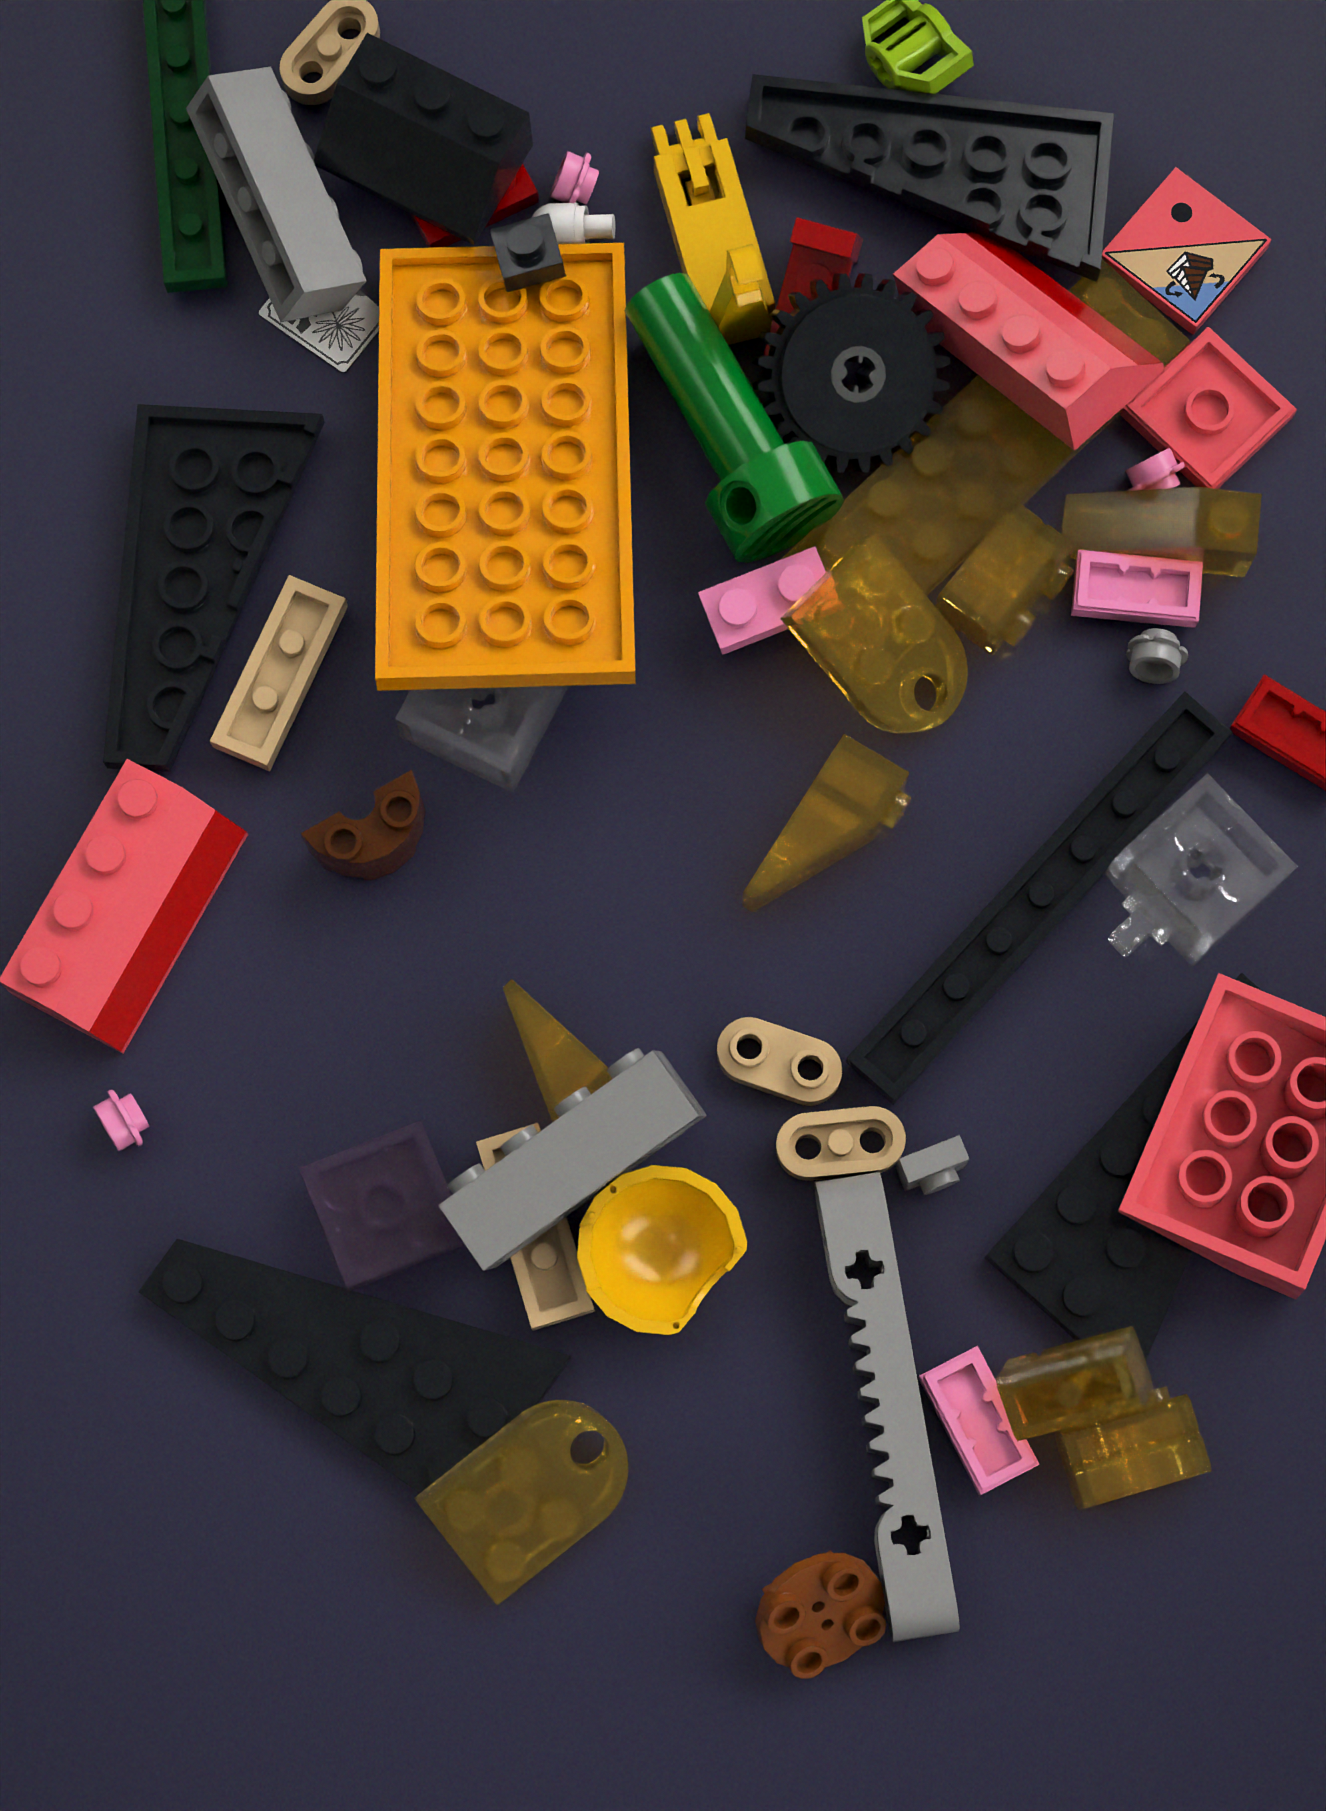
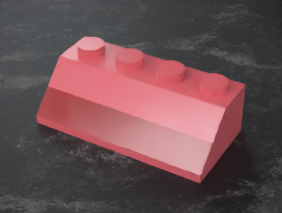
M937 234L893 273L899 295L904 292H913L917 295L911 311L915 313L925 309L931 310L934 314L930 322L924 327L927 332L937 331L944 333L945 339L939 343L942 347L1074 451L1164 371L1163 362L1012 247L980 234Z
M126 759L0 976V984L18 999L124 1054L247 838V831L183 787Z

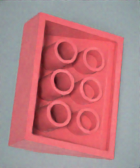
M1218 973L1118 1212L1239 1276L1296 1300L1306 1289L1326 1240V1017Z

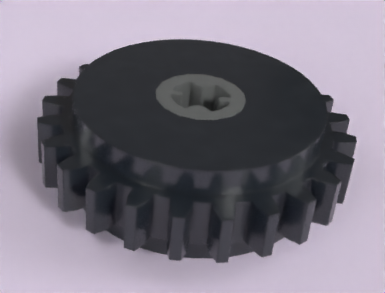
M847 273L834 274L831 290L828 289L822 279H814L810 281L812 297L808 299L800 292L790 293L788 297L794 310L790 314L782 310H773L771 316L780 327L776 333L760 332L758 338L770 346L768 355L754 356L752 362L759 367L766 368V378L759 379L753 382L752 385L755 390L768 392L770 400L762 405L768 415L776 414L779 418L774 423V427L780 437L790 433L792 438L789 443L797 441L812 442L822 461L824 462L827 456L830 455L831 470L841 473L845 472L849 459H852L856 471L864 473L869 472L870 457L872 456L875 457L880 465L888 467L893 464L892 448L896 447L903 453H912L914 448L909 436L913 432L929 436L932 432L923 421L926 413L942 414L944 410L939 403L932 400L934 392L949 390L950 388L949 382L937 378V368L950 364V357L935 355L933 348L945 339L944 333L937 331L927 332L924 327L930 322L934 314L931 310L925 309L915 313L911 311L917 295L913 292H904L897 298H894L896 282L893 280L883 279L876 290H873L872 274L859 273L855 280L854 288L851 287ZM846 361L861 364V367L855 372L856 378L859 381L857 385L846 384L841 381L848 373L844 366Z

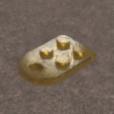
M874 532L863 535L780 618L861 716L870 724L883 731L908 734L935 728L954 713L963 698L967 684L968 665L960 638ZM922 676L928 678L936 689V701L929 711L922 709L917 704L914 696L915 685Z
M570 1400L547 1401L537 1404L518 1415L418 1494L415 1500L498 1605L612 1513L618 1505L627 1484L629 1469L627 1452L616 1429L602 1414L592 1407ZM585 1431L601 1433L604 1447L600 1456L587 1464L574 1462L570 1455L573 1440Z

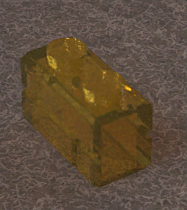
M1014 502L938 594L934 611L956 630L965 633L968 639L988 654L994 655L1004 641L1014 647L1024 637L1036 619V616L1029 612L1043 594L1050 600H1053L1072 576L1074 570L1067 564L1071 558L1074 546L1069 539L1050 525H1045L1041 518L1019 502Z
M1133 1326L1044 1349L1040 1356L1033 1352L1010 1358L996 1378L997 1388L1013 1435L1017 1441L1143 1409L1154 1388Z
M1165 1386L1129 1397L1132 1410L1107 1416L1105 1406L1099 1405L1066 1415L1069 1428L1055 1433V1440L1078 1511L1212 1471L1191 1400L1187 1394L1170 1398L1168 1388Z

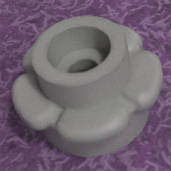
M1153 628L1143 631L1141 635L1133 637L1128 642L1126 656L1130 661V673L1135 678L1147 683L1164 684L1178 678L1180 666L1184 665L1188 660V651L1185 647L1180 646L1179 640H1177V637L1172 632Z

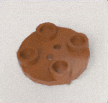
M829 1550L826 1553H820L798 1561L777 1576L772 1583L761 1588L764 1595L760 1599L755 1619L759 1641L775 1662L789 1667L795 1677L801 1679L813 1678L819 1675L826 1667L846 1660L863 1646L876 1643L885 1633L887 1624L882 1615L885 1606L882 1583L864 1560L849 1554L833 1553Z

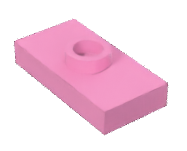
M1078 550L1075 560L1071 616L1196 628L1199 622L1203 562Z
M978 1346L918 1376L979 1496L1040 1465Z

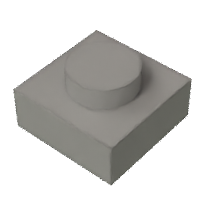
M960 1135L899 1158L895 1169L904 1191L920 1186L923 1194L927 1195L959 1182L960 1179L956 1171L965 1168L969 1161V1156Z

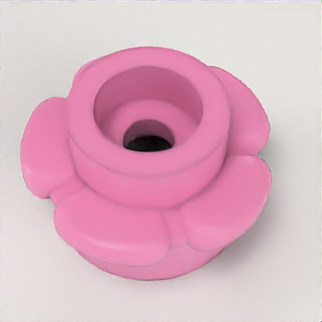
M569 151L565 153L550 192L551 198L563 203H575L576 201L585 205L588 203L599 174V170L589 167L591 161L590 153L586 152L583 157Z
M1168 448L1125 470L1133 486L1128 491L1130 494H1134L1142 490L1148 501L1178 486L1180 481L1176 472L1184 469L1185 464L1184 462L1178 464L1171 449Z
M114 1090L107 1091L109 1098L93 1106L114 1146L118 1152L133 1143H136L138 1147L141 1146L143 1140L139 1132L150 1126L131 1093L119 1099Z

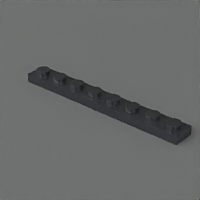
M1184 691L846 1058V1063L894 1105L1227 742L1233 732Z

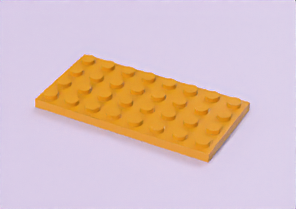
M624 243L558 244L566 277L510 292L506 291L494 246L380 249L375 681L377 691L636 684L626 313L624 311L626 308Z

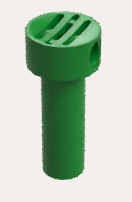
M685 273L670 274L652 282L636 293L627 303L624 311L720 480L709 493L704 504L737 562L749 563L768 558L806 539L824 526L839 512L844 503L840 490L812 442L797 441L784 444L689 275Z

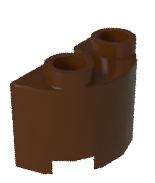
M412 769L373 791L375 806L367 817L352 820L338 811L300 833L308 851L324 869L330 872L333 870L347 877H363L364 880H374L396 872L414 856L417 850L416 845L423 833L426 810Z

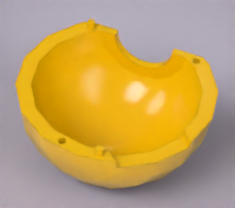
M650 1165L619 1175L594 1197L579 1225L577 1259L586 1285V1292L607 1317L636 1332L672 1335L682 1330L696 1313L700 1302L712 1286L727 1271H730L747 1250V1239L737 1208L716 1183L687 1168Z

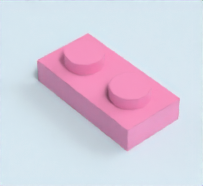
M815 546L698 592L722 655L839 609L837 598Z

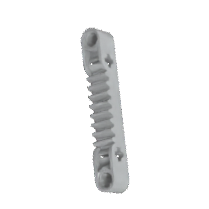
M880 1172L814 1182L829 1282L834 1294L845 1305L850 1306L844 1314V1322L862 1326L860 1331L850 1337L848 1345L851 1349L864 1351L867 1356L855 1362L852 1368L853 1374L871 1378V1382L860 1388L857 1392V1397L860 1401L875 1404L876 1409L864 1415L861 1421L864 1427L880 1430V1435L866 1445V1450L868 1453L882 1455L885 1458L884 1463L875 1467L870 1472L871 1478L889 1482L890 1487L875 1498L876 1505L888 1507L889 1509L881 1515L875 1527L874 1545L891 1638L893 1642L959 1632V1616L882 1178ZM856 1258H865L868 1268H879L881 1274L874 1276L870 1289H861L858 1279H848L846 1273L853 1269ZM902 1517H910L913 1528H924L926 1539L916 1544V1555H907L904 1545H893L891 1540V1533L901 1528Z

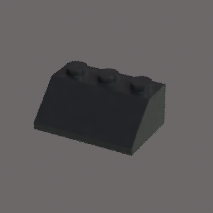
M367 33L336 84L314 157V163L316 167L475 245L533 146L530 114Z

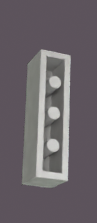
M271 66L208 75L186 107V110L280 322L343 310L366 282L362 262L357 252L352 249L339 220L336 203L328 195L314 163L313 152L310 146L303 140L291 113L289 98L281 90Z
M640 1048L629 1052L607 1069L612 1078L611 1081L593 1094L589 1092L586 1086L572 1093L554 1107V1111L559 1117L557 1120L539 1133L533 1125L526 1127L500 1147L506 1156L486 1171L478 1163L447 1185L453 1195L438 1206L483 1271L498 1267L594 1198L616 1177L630 1172L707 1116L662 1051L652 1050L645 1056Z

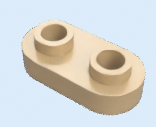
M329 1L286 49L280 60V74L284 89L293 100L305 105H319L330 100L333 97L338 80L365 35L369 33L380 39L378 17L375 9L368 1ZM347 29L360 31V34L354 39H344L341 37V34ZM310 72H317L322 75L321 79L314 83H307L302 80Z
M753 1017L740 1018L731 1022L724 1028L718 1039L717 1060L719 1066L728 1078L737 1083L806 1106L818 1105L827 1101L835 1094L842 1077L840 1057L832 1046L822 1040ZM747 1038L756 1040L762 1049L759 1056L754 1059L741 1057L737 1051V1045L740 1041ZM807 1059L815 1060L821 1065L822 1074L815 1080H806L798 1072L799 1064Z
M868 1106L801 1113L787 1120L781 1127L776 1140V1156L785 1172L794 1178L805 1181L849 1177L874 1172L883 1173L891 1169L901 1157L906 1144V1134L899 1118L891 1111L882 1107ZM873 1131L880 1134L884 1140L883 1149L877 1153L865 1151L860 1144V1137L864 1133ZM803 1138L814 1139L820 1146L819 1155L810 1160L801 1158L795 1149L799 1140Z

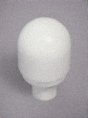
M549 203L538 208L532 216L533 218L549 213L558 244H589V241L592 239H615L614 214L589 215L586 205L579 206L578 203Z

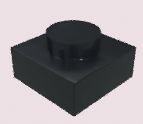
M549 213L490 229L507 292L566 277Z

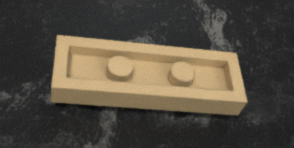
M291 575L288 576L210 739L213 748L269 772L271 771L348 608L346 598Z
M532 1124L539 1133L541 1131L539 1124ZM526 1127L476 1141L485 1171L506 1156L500 1147ZM567 1217L510 1257L532 1331L595 1312L591 1297L586 1292V1285L578 1263L577 1250Z

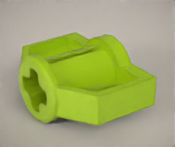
M886 0L862 17L867 62L877 79L888 89L936 94L974 66L972 50L952 32L945 18L930 4H921L918 0ZM904 17L910 21L880 44L872 42V40ZM934 55L945 56L921 75L911 73Z

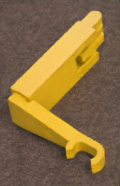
M710 113L697 116V128L701 135V138L692 139L686 119L674 121L678 144L670 146L663 124L650 127L657 155L654 156V175L682 272L689 275L728 345L758 338L760 332H770L771 319H773L771 313L775 309V300L728 139H717ZM691 177V180L685 182V187L689 198L690 206L688 204V200L682 183V179Z

